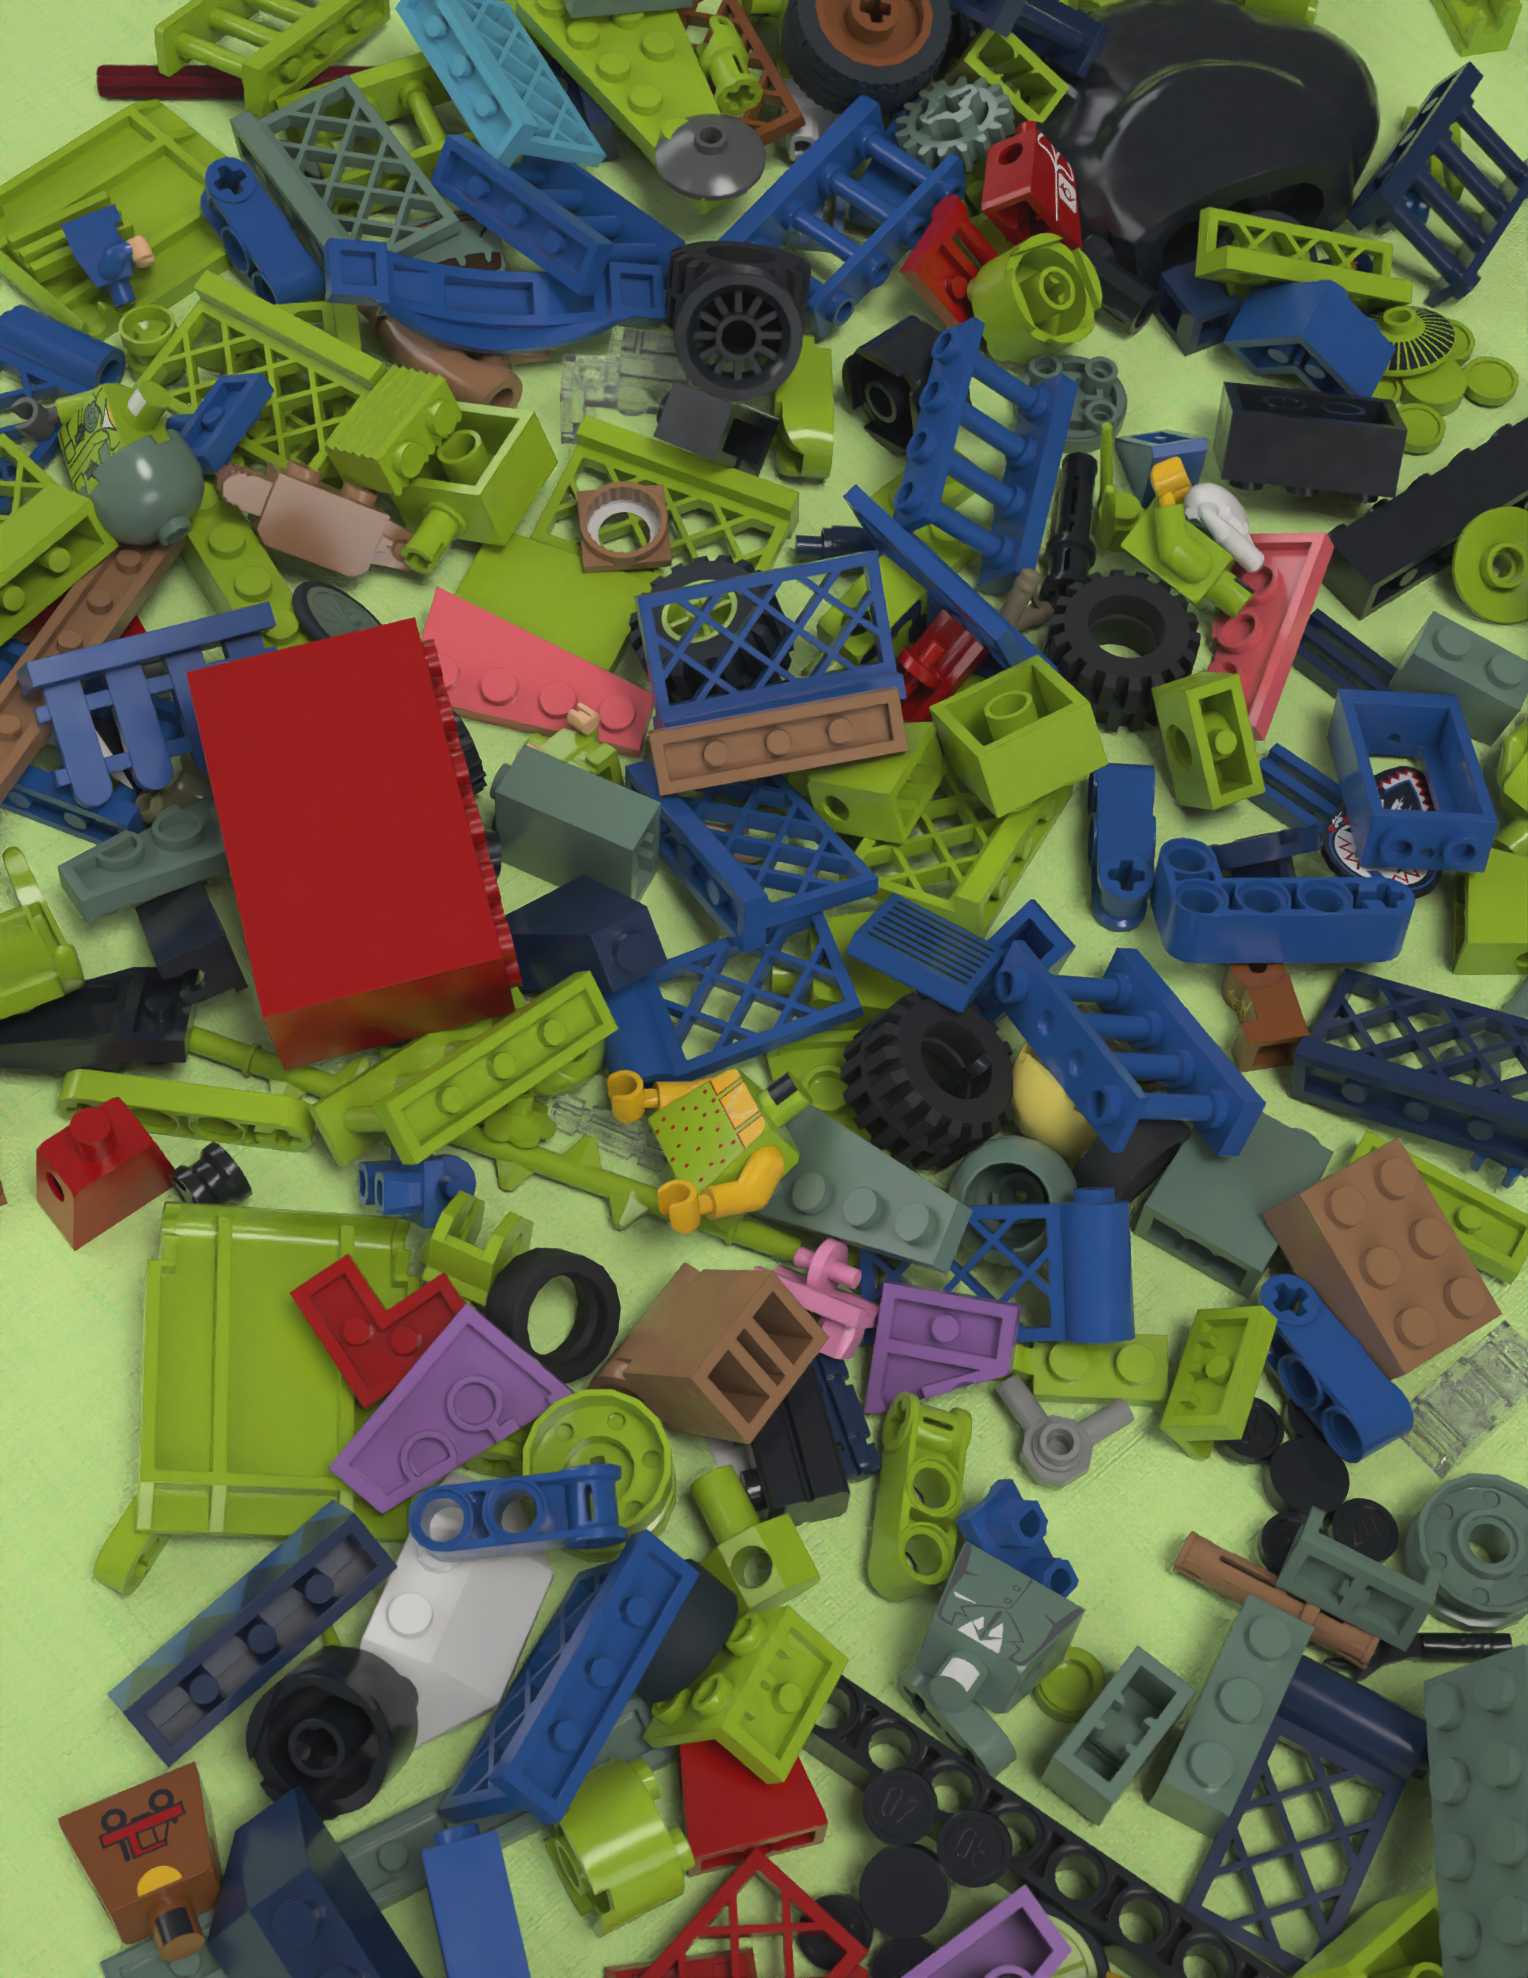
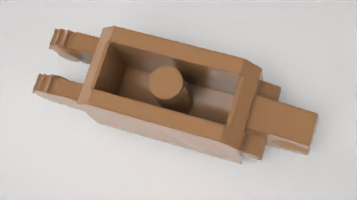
M289 460L286 468L269 462L265 473L244 465L240 467L238 463L232 464L230 462L228 465L223 463L218 472L214 473L216 476V485L214 487L216 490H219L218 493L225 497L226 503L230 502L232 506L236 505L239 509L249 512L247 518L254 533L260 537L262 543L266 546L351 578L367 572L371 564L408 572L411 569L403 561L405 557L401 556L400 552L414 532L391 520L390 515L375 503L378 495L364 487L345 481L342 489H337L320 482L323 476L322 472L294 460Z

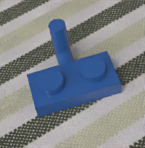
M263 373L220 375L196 411L192 414L170 416L166 421V430L174 429L182 434L202 467L203 477L214 474L223 466V463L228 465L231 461L232 451L246 431L259 420L261 409L274 392V389Z

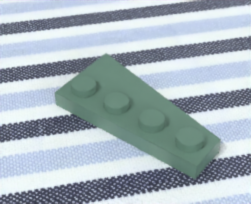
M211 784L205 787L206 798L184 810L176 804L154 814L155 820L152 827L137 834L124 830L57 866L61 887L84 921L102 915L113 914L122 908L192 885L200 880L203 881L220 874L230 873Z
M813 1105L808 1106L785 1124L800 1152L798 1163L780 1180L767 1206L761 1210L746 1214L824 1238H834L854 1247L948 1274L972 1214V1209Z

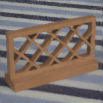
M896 686L648 731L649 736H647L660 796L908 751L899 691Z

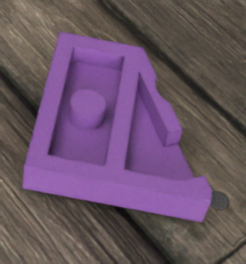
M891 1280L884 1282L864 1412L876 1414L888 1410L894 1398L903 1391L914 1393L918 1396L919 1400L928 1399L958 1388L979 1384L1010 1374L1013 1369L1023 1304Z

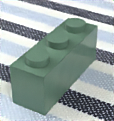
M1251 1594L1247 1596L1230 1626L1148 1806L1214 1840L1232 1813L1312 1635L1314 1626Z

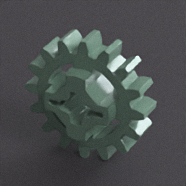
M960 76L956 85L948 86L944 80L938 81L937 88L930 92L922 89L918 93L919 103H905L903 109L906 116L896 118L895 121L898 130L895 135L899 148L932 170H935L951 153H954L962 159L964 170L970 172L973 170L974 163L980 160L987 161L988 149L993 144L1003 141L1007 135L1015 133L1013 123L1015 116L1009 95H1004L1002 86L999 83L988 87L986 77H980L973 84H968L966 76Z

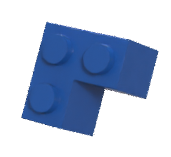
M1327 279L1252 287L1223 340L1226 346L1255 375L1295 373L1312 391L1364 397L1372 396L1396 350L1380 332L1379 325L1371 318L1365 316L1348 298L1347 291L1338 283Z

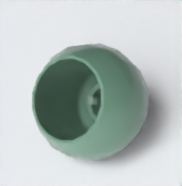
M1011 1135L988 1139L969 1151L952 1175L948 1194L964 1205L1059 1203L1074 1201L1073 1189L1077 1188L1074 1175L1061 1155L1039 1140ZM1018 1190H1024L1027 1193L1026 1201L1021 1202L1017 1200L1016 1192ZM1046 1218L1018 1219L1001 1237L1029 1265L1047 1248ZM1007 1219L982 1221L996 1232ZM968 1222L961 1240L968 1249L976 1253L986 1243L987 1239ZM994 1246L982 1258L986 1262L1010 1268L1016 1267Z

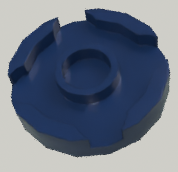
M1317 824L1235 839L1231 843L1221 845H1208L1216 855L1220 870L1231 869L1233 878L1296 877L1292 856L1322 849Z

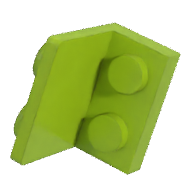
M789 1605L736 1616L732 1631L708 1667L683 1691L669 1700L653 1703L651 1712L654 1718L644 1733L643 1739L653 1748L715 1739L766 1784L784 1782L849 1659Z

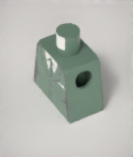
M966 1541L957 1558L916 1659L919 1668L933 1676L929 1684L931 1697L940 1707L950 1712L958 1713L966 1710L973 1700L995 1714H1007L1061 1664L1082 1620L1085 1609Z

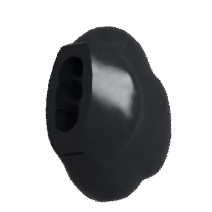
M1121 0L1109 3L1086 14V16L1111 29L1102 44L1099 56L1092 63L1085 78L1038 54V57L1070 87L1043 124L1047 127L1049 142L1070 164L1075 174L1081 236L1093 234L1103 237L1113 248L1117 257V263L1154 290H1157L1160 273L1167 271L1174 265L1186 264L1197 260L1200 210L1212 207L1242 214H1249L1259 210H1275L1293 217L1302 226L1331 232L1347 220L1345 214L1353 204L1354 188L1378 140L1380 106L1377 87L1365 61L1355 49L1332 32L1304 20L1259 14L1234 0ZM1028 96V97L1025 99L1024 102H1025L1026 104L1029 103V101H1030V96ZM1015 133L1007 135L1006 139L1015 136ZM1218 225L1216 247L1228 227Z

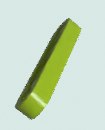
M76 1069L64 1074L56 1106L61 1115L71 1120L74 1114L81 1109L98 1107L111 1098L120 1097L148 1133L296 1152L306 1150L311 1146L315 1128V1121L308 1109L311 1104L299 1098L89 1069Z

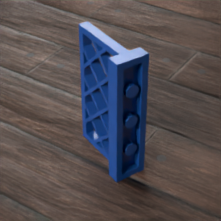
M855 484L843 496L877 549L878 559L885 554L927 589L928 627L943 609L950 611L991 650L987 654V659L974 673L975 675L988 679L1037 654L1060 674L1057 667L935 552L913 532L908 533L858 485Z
M868 550L634 596L656 716L652 717L654 729L891 686L898 688L900 700L907 698L903 674L898 673L896 669L877 550ZM863 566L867 591L854 610H852L828 593L842 570ZM827 573L819 586L807 578ZM797 580L814 592L795 622L768 604L782 582ZM768 585L760 598L748 590L749 588ZM734 591L755 604L735 634L708 616L722 594ZM708 597L700 610L688 602V600ZM823 599L848 617L829 647L803 629ZM677 603L695 616L676 646H673L657 635L652 611L653 607ZM869 606L872 623L862 617ZM763 611L789 628V631L770 659L744 641ZM703 623L730 640L711 671L684 653ZM857 624L874 635L878 655L877 662L855 666L838 654ZM799 635L822 651L824 655L810 675L796 678L779 666V664ZM659 645L670 652L663 665ZM740 647L763 663L765 667L751 687L737 690L719 678V676ZM680 659L706 678L692 699L669 704L665 679ZM833 660L844 667L825 672ZM774 672L786 679L766 684ZM714 684L726 691L725 693L707 696Z
M648 760L625 766V788L661 802L659 857L742 953L765 947L767 928L878 894L879 878L801 795L788 784L781 774L756 778V784L739 781L692 790L704 793L700 800L680 796L677 793L660 796L655 768ZM717 796L747 802L744 808L715 803L714 801ZM759 804L783 808L788 813L786 816L756 811ZM709 820L734 825L731 833L709 829L704 824V821ZM747 828L777 834L774 841L744 836ZM789 837L814 841L818 844V848L814 850L786 843ZM737 853L765 860L762 867L740 863L733 856ZM777 862L806 867L808 870L804 876L775 870L774 868ZM821 870L846 875L849 879L834 882L817 877ZM766 887L796 893V895L772 903L764 889Z
M648 1529L632 1533L617 1560L580 1571L438 1811L454 1824L520 1810L528 1811L544 1825L560 1823L700 1573Z

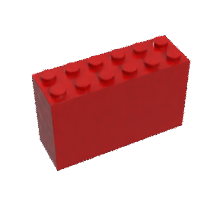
M415 617L186 672L262 1018L284 1070L515 1012L511 988L523 986L511 932L508 921L505 918L494 867L490 860L481 817L472 791V784L464 752L460 745L451 702L446 691L434 639L421 641Z

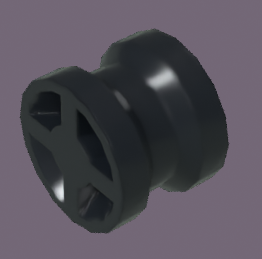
M216 1142L210 1143L201 1150L200 1159L191 1166L180 1165L168 1174L169 1180L182 1202L227 1205L230 1202L241 1203L253 1194L252 1188L240 1167L228 1152Z

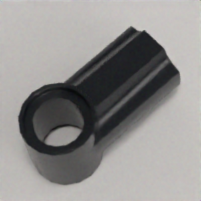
M1093 234L1082 236L1081 251L1093 264L1102 289L1101 308L1096 311L1126 333L1131 334L1134 332L1137 334L1148 323L1151 315L1159 306L1161 294L1118 264L1113 248L1103 237Z

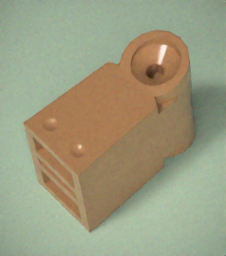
M683 1263L593 1377L587 1389H613L639 1399L660 1419L661 1424L664 1422L673 1430L750 1445L829 1339V1336L773 1271L703 1269L699 1272L690 1264Z

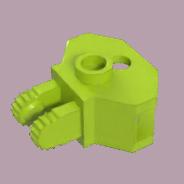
M459 1190L442 1211L435 1228L426 1240L420 1261L427 1266L421 1279L430 1282L443 1272L446 1273L466 1303L469 1302L480 1311L482 1305L486 1306L487 1296L500 1271L515 1256L529 1251L534 1222L509 1211L491 1234L486 1248H480L474 1244L481 1231L485 1201Z

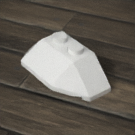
M451 1471L440 1486L477 1482L478 1480ZM518 1499L506 1506L502 1514L501 1523L503 1530L519 1533L531 1526ZM447 1507L434 1515L430 1523L432 1540L445 1542L459 1534L464 1523L462 1509ZM411 1532L409 1533L396 1562L398 1567L389 1577L362 1637L359 1649L382 1658L400 1675L411 1680L416 1687L419 1697L416 1708L418 1734L413 1752L422 1748L423 1744L451 1733L499 1708L554 1579V1571L544 1551L445 1562L431 1556L417 1543Z

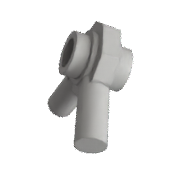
M1019 1375L1008 1378L996 1390L1025 1430L1020 1453L1021 1461L1038 1484L1062 1489L1087 1474L1093 1446L1134 1421L1130 1407L1121 1398L1116 1399L1078 1423L1074 1419L1050 1415L1048 1417Z

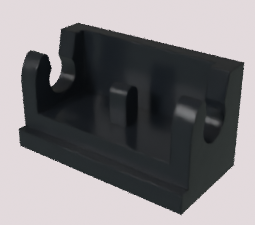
M201 880L135 907L153 959L163 980L182 976L191 969H198L204 972V977L199 984L187 986L180 991L179 996L183 1003L196 1004L232 988L235 989L236 993L248 988L226 932Z

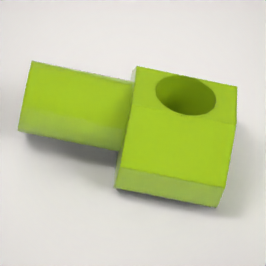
M732 1465L713 1469L697 1478L689 1486L718 1544L699 1563L736 1594L739 1609L737 1616L777 1608L820 1582V1574L789 1514L787 1513L761 1522ZM762 1552L768 1553L772 1561V1573L768 1581L760 1587L749 1588L744 1578L745 1566L754 1555Z

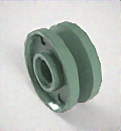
M1469 1473L1446 1481L1426 1500L1421 1510L1409 1523L1401 1545L1404 1575L1422 1584L1429 1565L1443 1571V1576L1436 1593V1600L1430 1612L1438 1620L1462 1631L1494 1633L1516 1625L1528 1613V1489L1495 1474ZM1469 1542L1477 1543L1487 1549L1493 1559V1563H1486L1476 1557L1470 1548Z

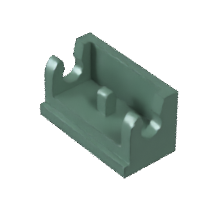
M1312 1506L1305 1524L1300 1526L1275 1585L1406 1652L1434 1606L1443 1571L1429 1565L1423 1582L1420 1584L1319 1533L1326 1512Z

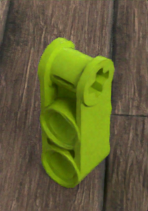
M907 1391L900 1392L894 1398L884 1422L882 1439L884 1449L879 1488L876 1495L870 1556L867 1562L868 1576L873 1587L881 1596L891 1601L901 1602L911 1599L941 1583L952 1573L955 1564L958 1530L955 1520L959 1517L966 1453L972 1434V1418L967 1410L956 1407L948 1412L919 1402L917 1395ZM913 1486L917 1487L922 1493L925 1505L916 1497ZM905 1551L914 1559L917 1572L908 1565Z

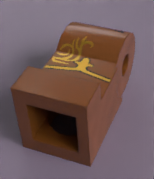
M1229 963L1221 985V992L1225 1003L1237 1013L1240 1023L1231 1050L1236 1068L1243 1073L1293 1065L1294 1051L1302 1036L1309 1037L1310 1035L1285 963Z

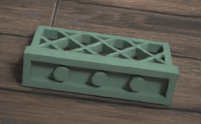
M349 75L259 120H256L249 110L230 119L239 157L252 169L255 177L272 202L284 213L294 232L324 272V246L329 238L361 240L363 234L390 238L387 250L412 257L461 231L458 217ZM344 98H347L353 106L350 119L324 116L327 107ZM290 126L307 128L301 144L279 141L274 134ZM318 130L344 134L339 150L313 146ZM355 137L378 139L381 145L377 156L351 152ZM314 161L333 164L329 181L305 177L304 171L307 162ZM345 167L372 170L367 186L341 183ZM383 172L407 176L409 181L405 192L379 189ZM335 197L362 201L357 217L333 214L331 208ZM373 203L400 207L395 224L368 220ZM411 209L434 212L439 219L425 228L406 225Z

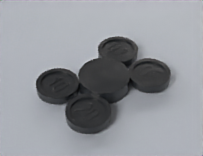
M1254 1397L1242 1439L1217 1440V1442L1227 1455L1242 1463L1258 1464L1269 1459L1263 1471L1262 1485L1267 1500L1279 1514L1267 1521L1258 1536L1257 1549L1264 1566L1279 1577L1293 1540L1300 1526L1305 1524L1312 1506L1326 1512L1323 1521L1330 1518L1328 1524L1329 1538L1380 1564L1385 1563L1396 1550L1399 1541L1398 1527L1390 1512L1379 1503L1365 1498H1354L1344 1502L1350 1485L1347 1467L1343 1460L1332 1451L1324 1435L1302 1408L1298 1407L1290 1398L1286 1402L1284 1422L1294 1439L1282 1444L1284 1427L1279 1414L1267 1402ZM1320 1528L1319 1533L1325 1535L1323 1530Z
M896 1767L885 1770L877 1775L864 1793L862 1810L868 1828L877 1838L891 1845L878 1851L865 1867L859 1884L860 1901L851 1895L841 1892L826 1893L814 1899L817 1904L868 1951L873 1942L874 1927L882 1933L894 1937L882 1947L876 1956L872 1968V1978H901L936 1952L939 1948L933 1942L921 1936L931 1931L946 1912L951 1897L950 1879L969 1888H981L991 1885L1005 1873L1013 1852L1012 1839L1005 1824L994 1814L981 1809L960 1811L944 1824L937 1840V1855L927 1847L915 1843L930 1831L938 1813L937 1795L931 1783L921 1773L910 1768ZM801 1916L799 1923L808 1921ZM822 1934L798 1935L799 1943L805 1956L821 1969L832 1971L845 1956Z

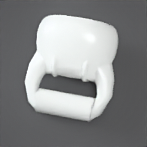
M1209 482L1191 487L1184 498L1185 519L1235 558V561L1247 572L1261 570L1264 566L1265 557L1255 547L1250 537L1249 521L1243 506L1237 498L1222 486Z

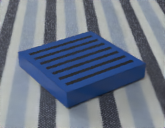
M893 893L854 933L846 953L958 1013H963L998 970L1006 950Z

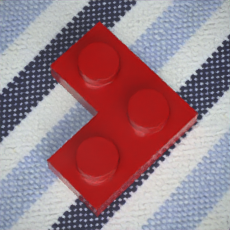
M346 1254L290 1292L355 1396L366 1410H370L390 1395L466 1304L449 1276L443 1272L387 1310L354 1258L349 1254Z

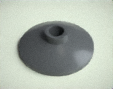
M700 114L684 118L688 122L678 127L670 140L660 137L656 145L655 162L660 177L673 190L693 199L702 200V198H705V201H717L741 195L758 182L765 169L766 152L759 135L744 122L725 115Z

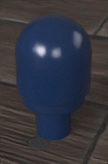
M831 525L830 528H822L821 536L796 535L795 538L796 559L823 560L868 550H877L865 530L859 526ZM863 566L842 570L841 572L857 573L864 570Z

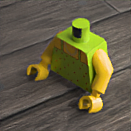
M728 1069L718 1076L693 1081L654 1082L651 1089H644L641 1076L633 1071L619 1070L607 1078V1093L611 1098L612 1114L617 1120L622 1123H632L643 1116L645 1108L653 1109L654 1114L647 1119L677 1180L666 1182L658 1189L659 1211L661 1214L669 1216L670 1225L677 1232L686 1234L696 1230L700 1225L701 1215H704L724 1233L727 1232L746 1213L758 1211L767 1206L780 1180L798 1163L800 1152L785 1124L810 1106L813 1101L802 1083L789 1071L764 1090L756 1085L740 1069Z

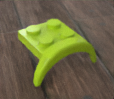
M15 846L8 847L2 854L3 862L19 906L0 913V1020L15 1014L26 1013L38 1005L60 998L81 988L85 983L82 966L75 947L67 944L25 855Z

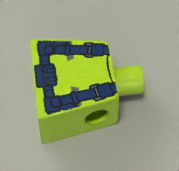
M883 554L879 558V565L897 666L899 663L897 655L904 646L912 648L928 628L927 589ZM864 574L838 599L852 610H854L867 591ZM832 606L819 619L816 625L818 640L829 647L848 617ZM869 606L862 617L872 623ZM857 624L838 654L855 666L877 662L878 655L875 637ZM819 650V656L801 671L802 677L812 673L824 655L822 651ZM833 660L825 672L844 667Z

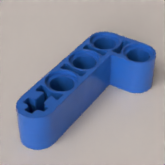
M1182 837L1171 839L1160 848L1150 896V905L1164 949L1173 958L1187 963L1385 962L1398 957L1402 951L1415 905V895L1402 882L1384 877L1223 878L1213 850L1201 841Z

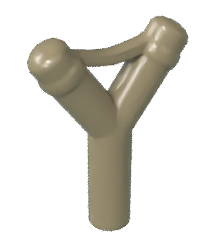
M1028 567L1023 568L1019 576L1016 577L1014 585L999 611L1019 632L1049 622L1054 612L1049 602L1039 601L1037 588L1041 576L1036 570Z

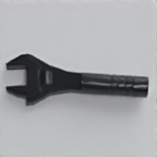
M1421 1632L1416 1634L1406 1652L1380 1639L1365 1671L1343 1659V1657L1325 1659L1324 1665L1339 1672L1351 1673L1354 1681L1361 1682L1382 1666L1405 1660L1479 1661L1512 1649L1513 1644L1510 1633Z

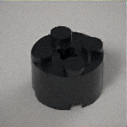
M913 315L904 318L858 347L852 355L846 358L842 366L843 387L852 410L861 406L871 421L863 427L880 445L896 453L906 452L908 443L915 433L921 409L919 398L924 387L927 385L933 362L932 348L940 335L931 325ZM969 389L966 402L972 405Z
M336 1645L322 1647L301 1661L259 1699L250 1715L246 1731V1748L249 1761L255 1757L257 1766L264 1778L260 1785L273 1802L294 1787L300 1785L322 1821L333 1820L339 1815L355 1810L358 1811L370 1803L407 1763L414 1750L418 1734L416 1708L419 1697L417 1689L411 1680L400 1675L389 1663L373 1653L353 1647H340Z

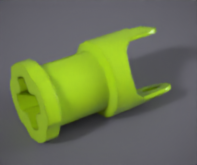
M713 15L709 20V26L713 35L709 43H700L697 46L696 54L705 77L712 81L715 86L714 98L721 112L730 116L741 115L757 106L762 99L763 89L757 78L750 74L747 67L749 61L748 53L734 24L724 16Z

